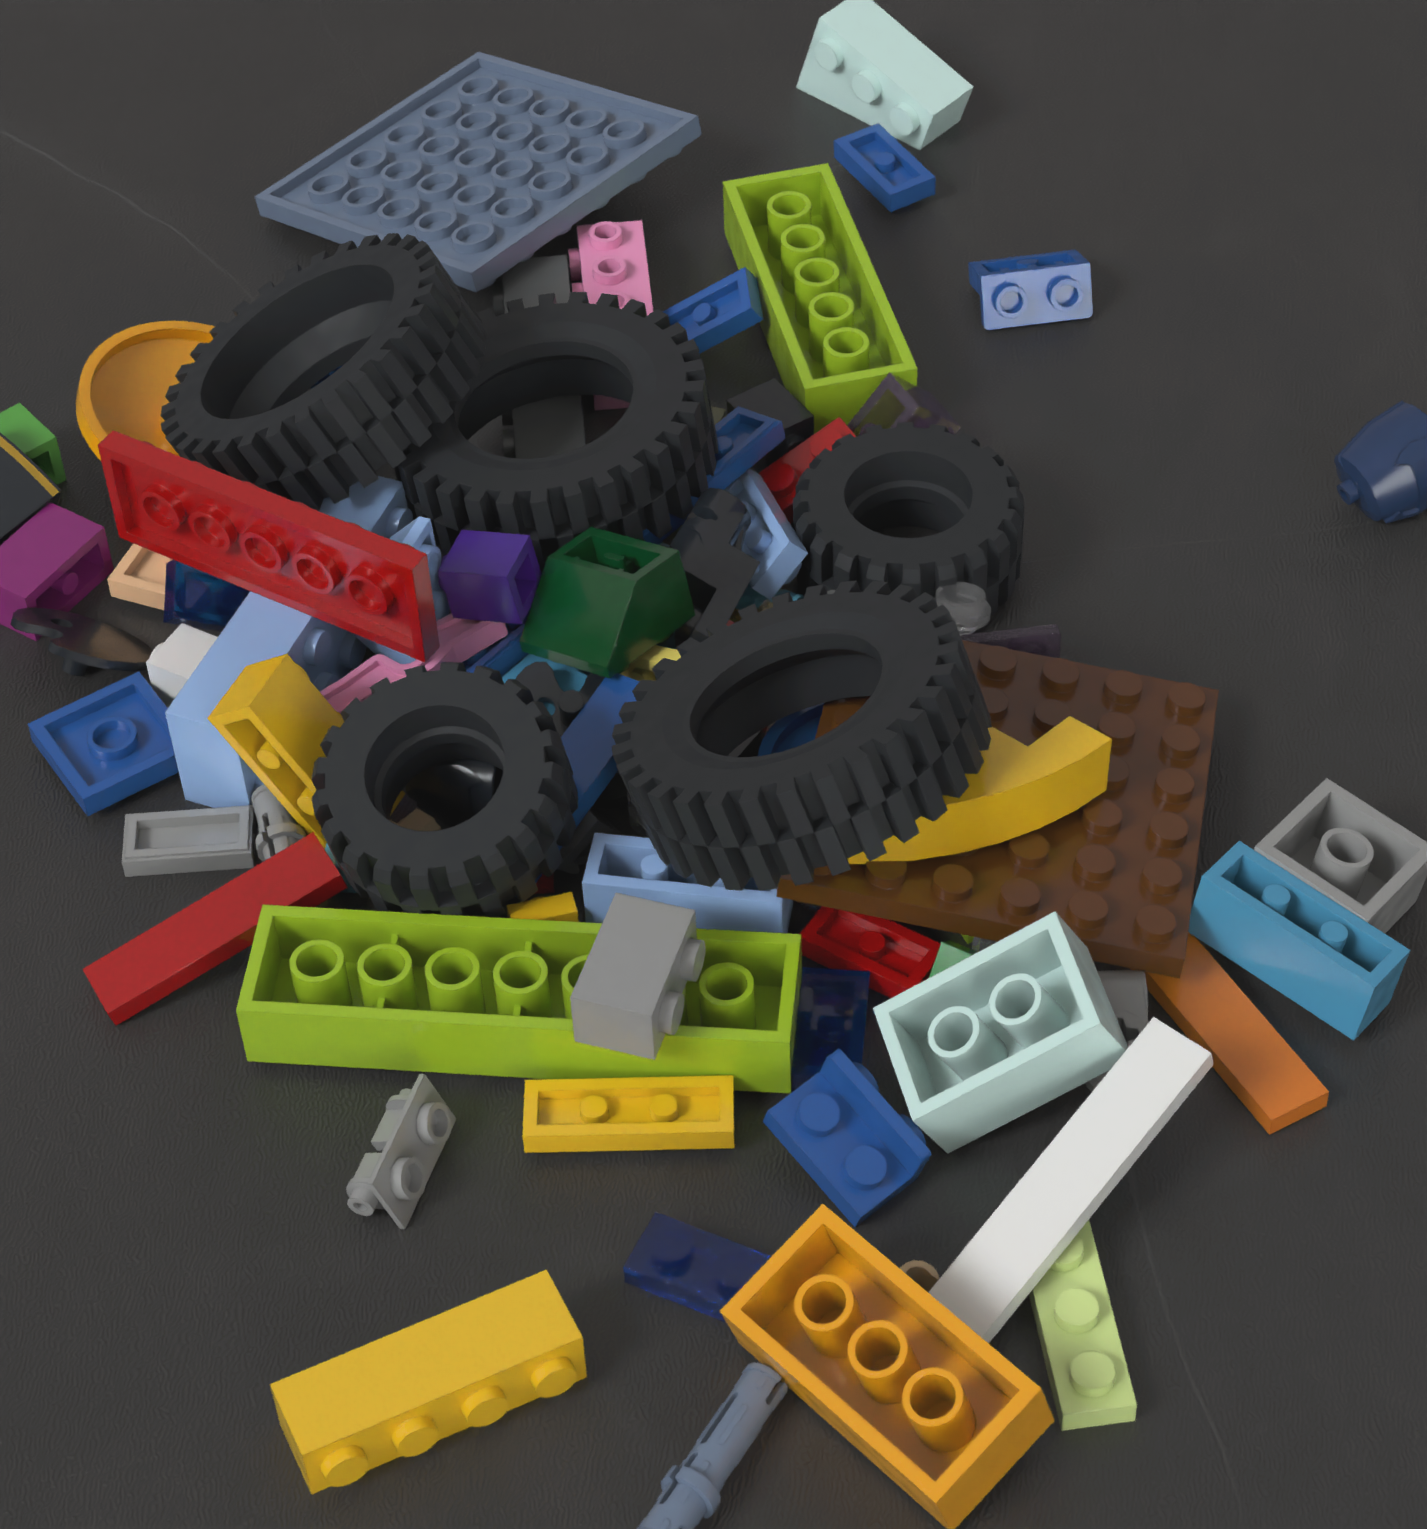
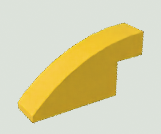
M1071 716L1067 717L1029 746L1024 745L994 727L987 728L991 736L989 750L980 751L984 763L978 774H965L969 787L961 797L956 798L943 795L942 797L947 807V811L935 822L920 816L915 820L920 832L905 843L894 835L883 841L887 853L872 861H915L959 854L998 844L1032 832L1076 811L1107 790L1112 739ZM864 852L847 858L849 864H866V861H869Z

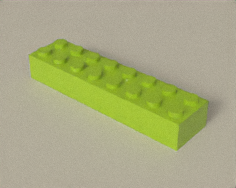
M262 905L236 1014L246 1058L249 1062L534 1079L733 1075L734 1090L790 1094L792 1091L802 994L801 934L696 928L697 939L705 941L706 945L703 967L696 982L687 980L682 992L684 995V1009L679 1028L674 1035L665 1034L655 1060L575 1042L570 996L602 923Z

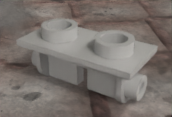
M419 1074L412 1089H402L399 1095H393L389 1098L386 1104V1111L371 1140L375 1149L382 1151V1153H365L354 1178L350 1179L346 1187V1192L349 1196L347 1205L352 1211L359 1215L370 1216L375 1209H385L400 1229H406L457 1119L425 1074Z

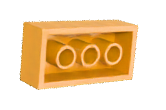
M824 1204L803 1223L720 1310V1313L741 1346L759 1362L776 1371L782 1377L780 1380L786 1383L787 1387L947 1529H956L1055 1421L1041 1387Z

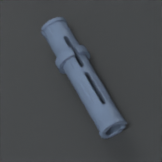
M756 1362L749 1363L745 1367L733 1390L710 1420L689 1455L679 1467L675 1465L668 1470L661 1481L662 1493L657 1498V1502L648 1515L644 1517L636 1529H694L703 1517L705 1519L713 1515L721 1503L719 1492L725 1485V1481L733 1469L737 1467L771 1412L775 1410L787 1393L786 1383H778L782 1377L776 1371Z

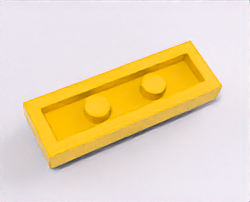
M733 1075L525 1080L522 1133L524 1153L735 1148Z

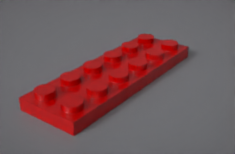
M114 430L98 444L119 538L426 663L440 647L426 553L416 550L408 544L398 543L365 530L355 523L342 521L312 509L304 503L289 500L261 489L251 482L238 480L208 468L200 462L190 461L157 448L149 442L139 441Z

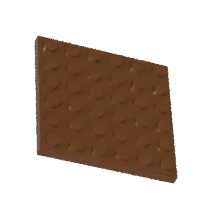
M962 640L991 717V725L995 729L1029 746L1060 722L1071 716L1112 739L1107 790L1076 811L1040 829L998 844L959 854L915 861H866V864H849L851 870L832 876L827 865L814 869V882L795 886L790 874L781 876L777 887L776 897L997 942L1056 911L1087 946L1093 961L1180 978L1186 954L1219 690L1197 686L1188 682H1176L1135 674L1127 670H1115L1074 662L1065 658H1053L1012 650L1003 646H991ZM870 696L850 697L825 702L815 739L849 719L866 703Z

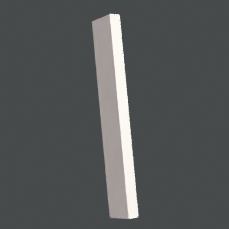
M1153 1017L928 1293L989 1344L1214 1065L1212 1053Z

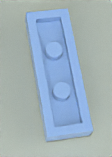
M749 468L724 490L737 497L747 507L751 516V524L746 532L741 551L760 562L749 582L751 588L771 600L782 585L788 584L795 578L808 552L761 475Z

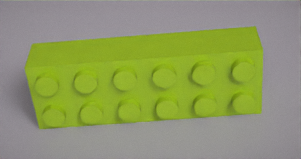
M829 164L723 181L725 236L738 269L746 267L758 279L763 320L759 322L784 387L814 415V434L838 417L844 421L853 433L880 424L882 428L897 425V422L917 421L918 368Z

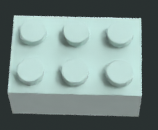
M1056 911L873 1008L912 1121L946 1153H950L1109 1071L1128 1049L1087 946Z

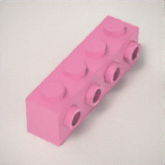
M642 220L615 223L603 221L591 225L577 226L579 248L568 249L571 282H582L571 283L572 292H587L589 304H596L602 293L617 295L620 309L631 299L645 303L647 316L652 313L653 304ZM593 395L595 411L628 408L630 404L629 402L612 397Z

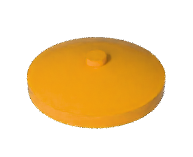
M157 321L140 324L114 334L93 351L86 361L80 376L76 396V416L85 441L100 461L98 444L113 430L139 441L149 442L157 448L178 455L165 438L166 435L161 428V423L165 421L161 416L162 406L169 403L165 395L170 386L180 383L175 377L180 367L195 362L190 355L199 343H210L213 340L209 332L215 326L189 321Z

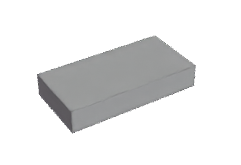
M253 805L125 814L122 866L125 877L253 868L256 838V817Z

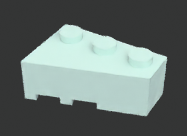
M845 0L819 18L796 88L871 126L879 123L893 137L918 150L924 148L960 121L973 90V86L873 0Z

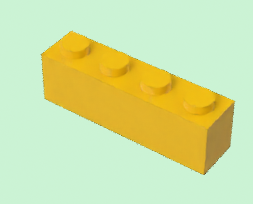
M546 1269L271 1383L270 1387L280 1426L312 1495L331 1486L342 1487L360 1479L367 1471L401 1456L413 1457L422 1454L434 1446L437 1441L469 1427L490 1425L499 1420L507 1411L540 1397L551 1398L558 1396L571 1388L575 1382L587 1378L583 1337Z

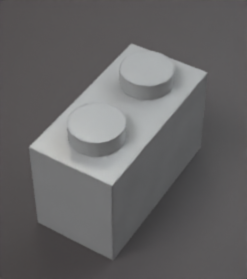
M615 893L570 996L575 1042L655 1060L665 1034L674 1035L679 1028L684 1009V995L682 992L687 980L696 982L703 967L706 945L705 941L697 939L695 910Z

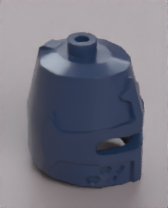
M1401 400L1368 421L1334 457L1337 475L1341 481L1337 485V491L1346 504L1351 505L1355 503L1368 518L1374 521L1384 520L1385 523L1416 516L1427 509V414L1416 406Z

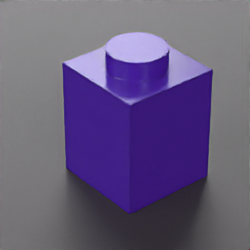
M461 530L448 554L444 555L441 559V566L438 570V583L441 590L446 594L453 618L522 624L531 608L542 573L530 535Z

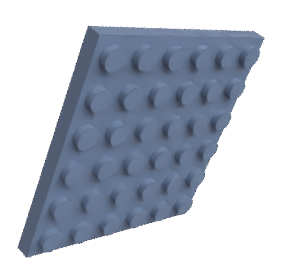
M477 52L255 196V200L261 216L339 244L353 240L358 247L364 237L376 234L381 241L388 233H398L402 239L407 234L415 236L419 242L423 240L428 244L457 286L478 292L491 286L496 278L516 264L531 258L536 250L556 236L568 232L572 225L586 215L604 207L612 197L626 187L645 178L646 173L666 159L678 155L686 145L701 136L702 132L698 115Z

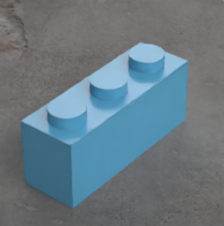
M1238 841L1202 875L1191 908L1188 930L1190 934L1353 1041L1390 1003L1411 951L1241 841Z

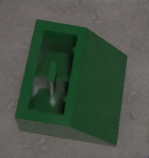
M588 528L548 556L520 638L522 652L609 679L617 673H623L634 660L656 644L668 640L675 630L696 616L680 551L598 528Z

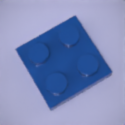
M139 671L27 724L32 742L87 817L179 772L165 715L168 708Z

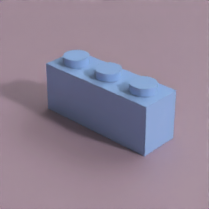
M594 832L582 880L586 922L603 923L615 893L693 909L695 910L696 928L788 933L793 900L776 897L777 889L759 890L753 877L749 879L742 891L726 890L721 878L712 887L697 883L694 874L685 879L675 873L671 864L666 866L659 858L650 838Z

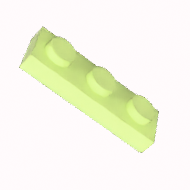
M1088 1220L1029 1293L1061 1431L1135 1421L1137 1403L1090 1221Z

